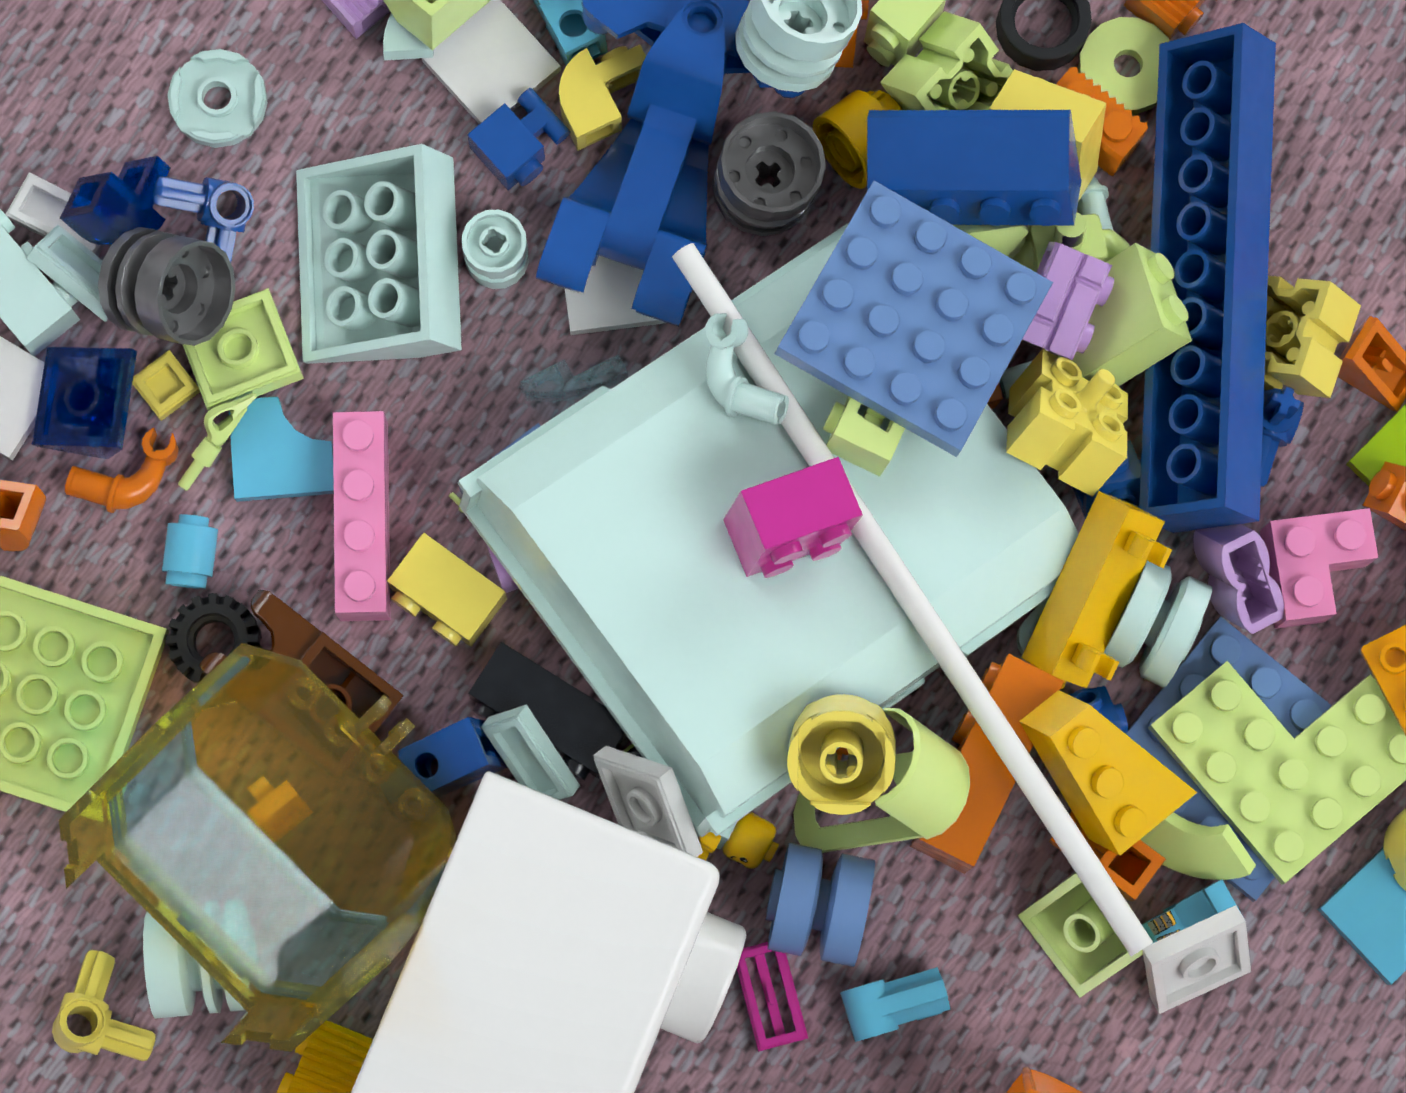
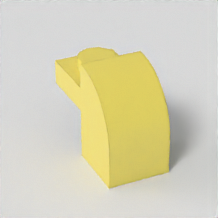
M637 45L629 50L626 46L615 48L606 53L601 58V63L595 65L586 48L576 54L565 67L559 85L560 110L563 122L571 131L570 136L578 151L622 131V116L611 93L637 82L642 63L646 57L641 45Z

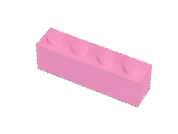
M384 411L333 412L335 614L340 621L391 620L390 586L387 582L390 578L388 422Z

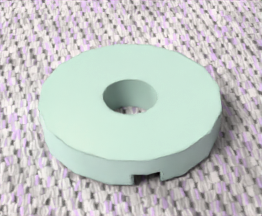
M223 49L202 51L192 56L191 60L185 63L182 68H178L172 76L168 90L169 109L180 131L197 144L214 148L235 145L251 136L263 121L268 103L264 80L255 66L250 64L249 60L239 53ZM213 87H224L231 92V100L228 105L218 110L207 107L204 104L205 94Z

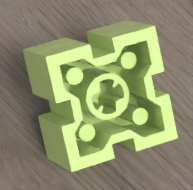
M944 11L918 39L923 48L917 57L905 54L880 83L903 110H989L1013 70L1009 64L993 59L999 49L979 22Z

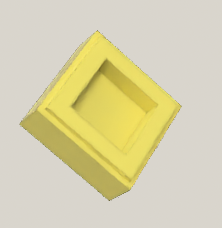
M170 350L129 379L161 421L200 393L199 387Z

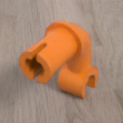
M155 428L147 431L142 438L145 459L140 469L130 477L118 474L114 478L72 466L65 484L66 495L104 505L107 512L114 513L118 509H129L144 503L157 490L165 467L172 464L178 456L179 448L174 434L172 433L167 448L154 452L153 445L157 433Z

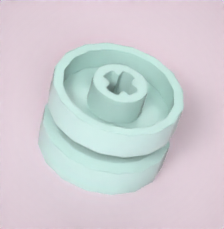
M1146 561L1104 653L1119 661L1118 666L1123 668L1134 660L1143 643L1147 644L1140 661V676L1164 688L1174 676L1196 639L1212 594V586L1188 576L1177 584L1167 601L1165 597L1172 581L1171 567L1165 565L1163 569Z

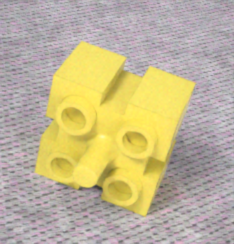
M1268 276L1264 389H1282L1284 384L1295 389L1294 392L1299 395L1331 398L1343 362L1334 353L1337 344L1341 342L1349 343L1361 305L1331 281L1297 278L1295 287H1293L1282 277Z
M1042 349L1010 387L1008 414L1015 418L1007 426L1006 453L1039 470L1045 465L1056 469L1059 480L1093 497L1127 458L1128 431L1124 429L1123 423L1128 419V393L1115 384V377L1108 370L1100 369L1088 381L1082 377L1080 368L1072 360L1058 357Z

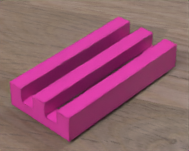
M768 942L743 948L736 969L758 1052L808 1039L786 953L774 951L795 1030L785 1034L765 958V953L773 952L772 950H767ZM750 957H754L775 1034L774 1037L767 1039L745 960Z

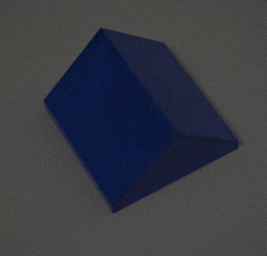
M47 347L32 445L102 459H109L123 450L137 351L132 348Z

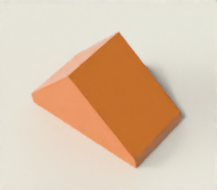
M1369 316L1355 331L1339 357L1343 362L1338 378L1392 411L1398 412L1406 398V351L1378 318Z

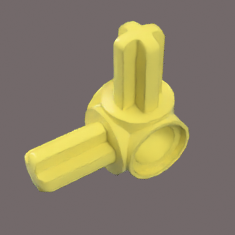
M89 950L85 954L74 992L64 994L59 1013L53 1022L52 1034L54 1041L61 1049L70 1053L85 1051L98 1055L100 1049H105L140 1061H147L153 1051L155 1034L152 1031L111 1019L112 1011L109 1010V1005L103 1000L114 969L115 958L103 951ZM73 1014L86 1017L91 1024V1034L84 1037L73 1034L68 1029L67 1017Z

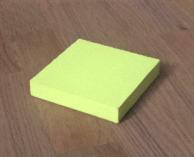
M269 288L234 301L224 326L210 340L196 346L183 344L207 410L252 392L258 397L304 379Z

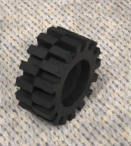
M208 593V597L205 598L196 596L191 598V604L188 606L183 604L177 610L179 615L176 619L171 618L168 625L171 628L170 635H166V644L170 647L168 654L171 661L177 666V669L192 682L208 688L219 686L202 672L199 664L204 658L200 656L196 649L197 634L202 627L209 623L220 622L231 628L234 635V645L227 655L229 659L243 666L257 665L255 661L258 655L261 656L262 646L260 645V639L262 638L261 630L252 613L234 598L227 595L221 597L217 593Z

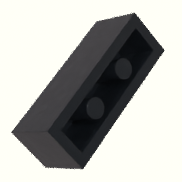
M500 642L468 693L470 699L477 703L473 711L485 720L490 716L527 704L558 753L563 756L562 759L573 775L582 780H585L589 773L599 779L600 774L593 755L605 746L618 749L626 737L625 732L604 705Z

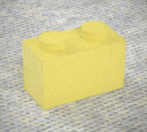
M424 532L387 580L390 588L396 592L391 598L394 603L414 617H416L420 610L436 621L432 630L454 646H457L460 640L472 647L507 600L506 592Z

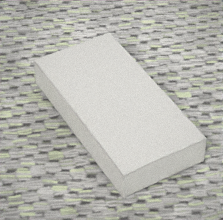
M30 172L5 214L9 220L43 237L59 225L96 256H99L118 222L117 216Z

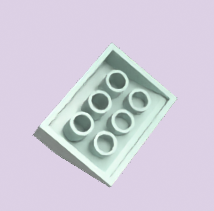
M417 144L296 170L303 362L310 364L421 358L462 350L453 157L424 144Z

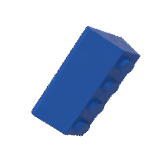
M869 110L867 117V191L872 182L876 181L952 225L1074 226L1082 180L1071 110Z

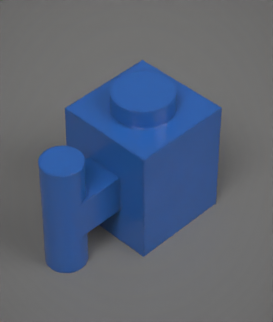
M532 88L523 92L517 100L528 113L524 118L520 120L504 103L467 134L470 149L507 190H510L517 183L522 187L526 186L542 172L544 166L541 163L545 160L544 146L537 137L545 132L558 145L571 133Z

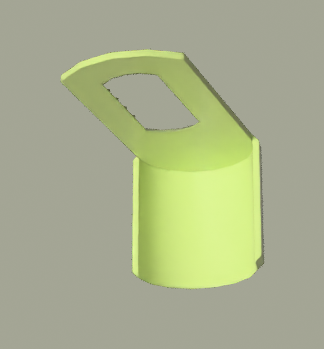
M884 708L883 711L913 732L914 750L912 752L896 754L893 776L896 786L889 793L875 800L876 806L890 816L820 827L815 818V807L799 793L793 812L795 836L800 845L822 849V853L917 838L930 839L940 835L956 822L966 805L970 789L969 766L959 750L899 708Z

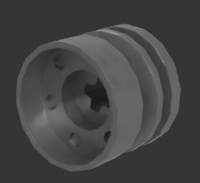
M777 111L756 113L735 126L724 142L712 180L715 203L727 221L743 232L758 236L781 234L801 221L810 209L822 184L826 167L823 146L812 128L795 116ZM770 175L775 179L773 185L766 183L762 187L756 182L758 176L765 179Z
M142 227L124 232L110 246L101 263L98 280L100 304L107 318L120 329L192 346L210 340L224 326L232 310L236 289L234 269L227 254L216 244Z

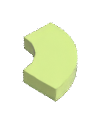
M1173 812L1140 839L1166 859L1162 865L1192 877L1210 880L1236 879L1250 875L1256 866L1229 824L1209 827L1188 821Z

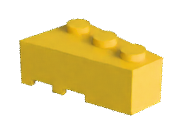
M1060 690L1019 721L1088 839L1119 856L1198 793L1091 705Z

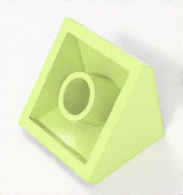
M1076 872L1018 915L1079 998L1143 955L1142 950L1133 956L1129 955Z

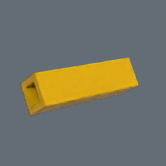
M1098 491L1021 658L1063 680L1064 683L1061 689H1064L1066 682L1087 688L1094 673L1111 681L1119 661L1105 654L1104 651L1146 561L1164 569L1172 552L1171 548L1156 541L1165 521L1131 503Z

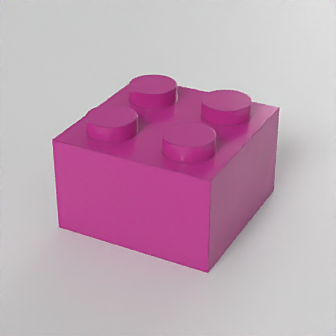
M839 457L740 491L723 521L746 577L762 572L764 578H770L790 570L794 566L793 560L810 555L813 561H817L839 552L842 549L840 544L852 536L851 530L863 514Z

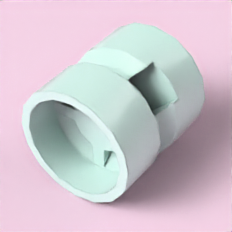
M497 209L485 210L474 215L466 224L462 234V250L470 276L480 285L491 289L507 288L517 283L525 274L529 263L526 232L521 222L511 213Z

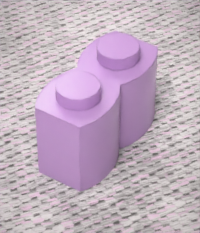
M1243 524L1195 530L1194 551L1199 564L1209 574L1208 585L1212 586L1210 600L1215 610L1223 618L1251 634L1283 619V596L1278 584L1268 575L1270 568L1269 553L1261 536Z

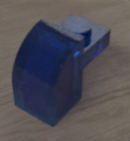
M159 156L125 162L118 177L113 172L81 177L78 179L60 219L82 238L96 245H112L124 232L138 227L159 230L166 219L152 208L154 205L153 189L158 177H167L171 167Z

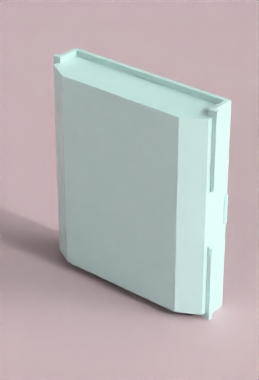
M849 223L731 300L742 318L746 319L748 327L825 444H827L831 433L823 430L825 422L835 402L845 405L848 396L774 353ZM705 327L614 388L599 387L458 481V485L463 491L459 507L643 758L673 768L693 826L701 838L710 831L715 836H718L792 783L787 768L790 737L794 724L806 705L830 695L847 694L864 698L871 703L877 704L882 709L891 708L925 683L924 678L940 667L853 532L851 537L840 544L842 549L827 558L813 561L811 556L807 555L793 560L794 566L782 574L764 578L763 573L760 572L746 577L723 519L740 491L809 467V465L782 424L776 425L742 414L736 417L726 414L725 408L717 402L707 384L705 368L711 344L706 338ZM733 351L732 364L736 376L745 377L748 380V384L756 386ZM861 404L857 413L863 416L868 407ZM988 404L985 406L957 457L906 428L891 461L881 476L839 457L846 476L965 657L1049 598L1079 534L1065 505L1037 468L1006 453L1007 429ZM885 417L880 428L886 431L890 419Z

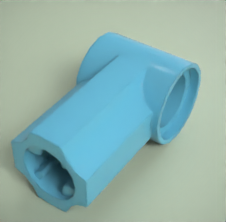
M938 967L886 983L882 979L840 992L855 1042L897 1030L900 1024L922 1020L950 1010L948 994Z

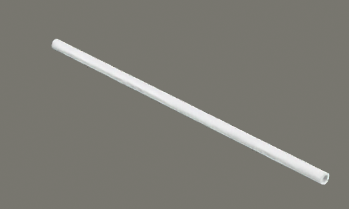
M694 243L688 244L678 250L672 258L710 316L722 313L727 314L723 329L724 333L728 336L731 332L733 319L743 318ZM748 327V336L745 342L735 347L734 353L757 387L788 396V410L781 424L809 467L833 459V454ZM849 480L863 514L851 531L1129 955L1133 956L1153 943L1150 936Z

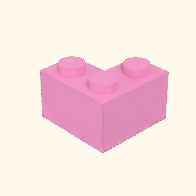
M1370 508L1270 521L1260 530V536L1265 542L1269 553L1270 568L1268 575L1278 584L1284 601L1283 619L1275 622V629L1324 623L1337 614L1330 572L1363 568L1378 558Z

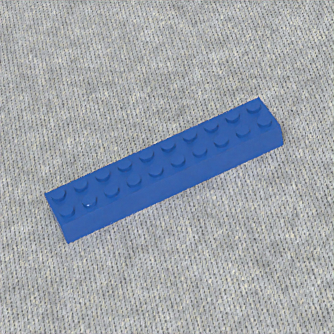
M1245 23L1159 44L1150 251L1163 254L1174 270L1172 282L1177 297L1187 309L1188 320L1186 324L1192 341L1145 370L1139 508L1165 521L1162 528L1172 533L1260 521L1276 43Z

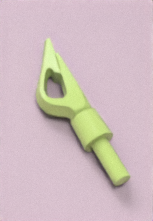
M252 392L243 397L219 404L207 411L204 417V426L208 435L191 454L194 460L178 482L181 488L189 490L203 468L211 467L222 449L221 446L234 431L246 413L247 407L257 397L255 393ZM230 410L231 414L222 422L215 424L214 418Z

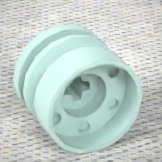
M750 0L735 32L736 50L744 66L758 80L778 90L793 92L817 88L830 77L843 49L847 46L862 16L861 0Z
M239 903L222 904L220 927H218L213 906L202 905L198 918V928L191 930L184 908L148 910L146 912L143 930L144 971L148 1000L155 1019L192 1015L196 991H202L209 1013H220L223 989L225 990L230 1011L247 1009L249 984L252 980V951L249 933L244 925Z

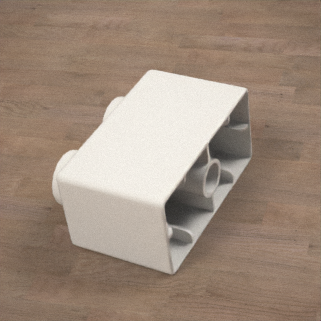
M490 771L486 772L481 780L351 1093H634L659 1030L663 1029L694 1043L702 1042L717 1017L737 969L746 940L745 928L708 912L720 880L718 869L708 861Z

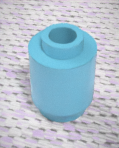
M179 514L178 523H168L162 571L167 572L166 585L206 589L207 577H213L218 529L209 527L210 518Z

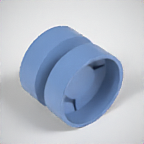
M788 843L782 870L775 869L765 920L772 921L767 950L801 956L813 929L820 931V959L822 961L854 967L859 954L869 908L875 860L842 853L836 863L831 880L822 878V849Z

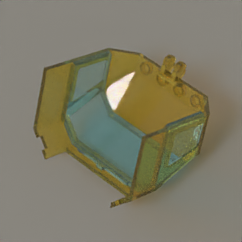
M241 643L165 713L59 819L61 841L67 842L69 864L64 868L67 889L83 872L97 861L247 1011L220 1043L242 1045L246 1040L269 1043L270 1049L292 1052L386 968L421 926L457 837L448 808L391 752L415 726L408 718L404 721H399L388 732V736L383 741L368 728L389 710L392 702L385 695L358 718L301 660L245 643Z

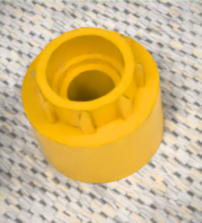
M855 90L813 121V131L823 146L825 159L845 182L859 189L867 187V117L869 110H903L889 94L880 90L875 92Z

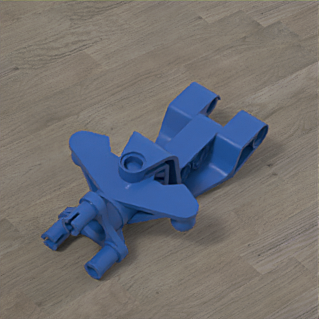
M582 0V17L588 30L602 35L610 33L616 39L634 32L652 47L642 63L628 109L627 118H630V120L574 193L569 197H563L538 265L536 279L577 293H584L591 267L596 265L598 257L602 256L643 270L631 309L636 310L639 314L679 327L693 289L672 256L678 250L691 243H694L703 258L706 253L709 145L712 143L724 75L751 73L744 66L736 50L735 32L750 0ZM754 76L760 88H774L761 82ZM774 88L775 92L784 98H795L805 92L784 91Z

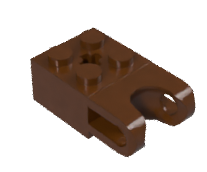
M259 589L251 599V610L253 615L271 633L272 648L268 657L258 665L243 666L229 659L223 653L215 652L207 654L199 666L202 672L335 777H341L404 695L270 591ZM333 692L337 693L341 698L337 703L342 708L338 716L328 714L323 718L317 711L320 707L316 703L319 694L329 696Z

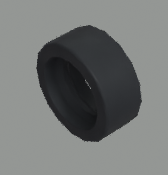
M1025 0L1002 1L996 18L997 39L1005 54L1019 66L1034 71L1055 70L1070 63L1082 50L1092 23L1091 8L1088 0H1060L1067 6L1071 14L1072 28L1069 36L1062 44L1050 48H1041L1029 44L1017 32L1015 15L1018 7Z

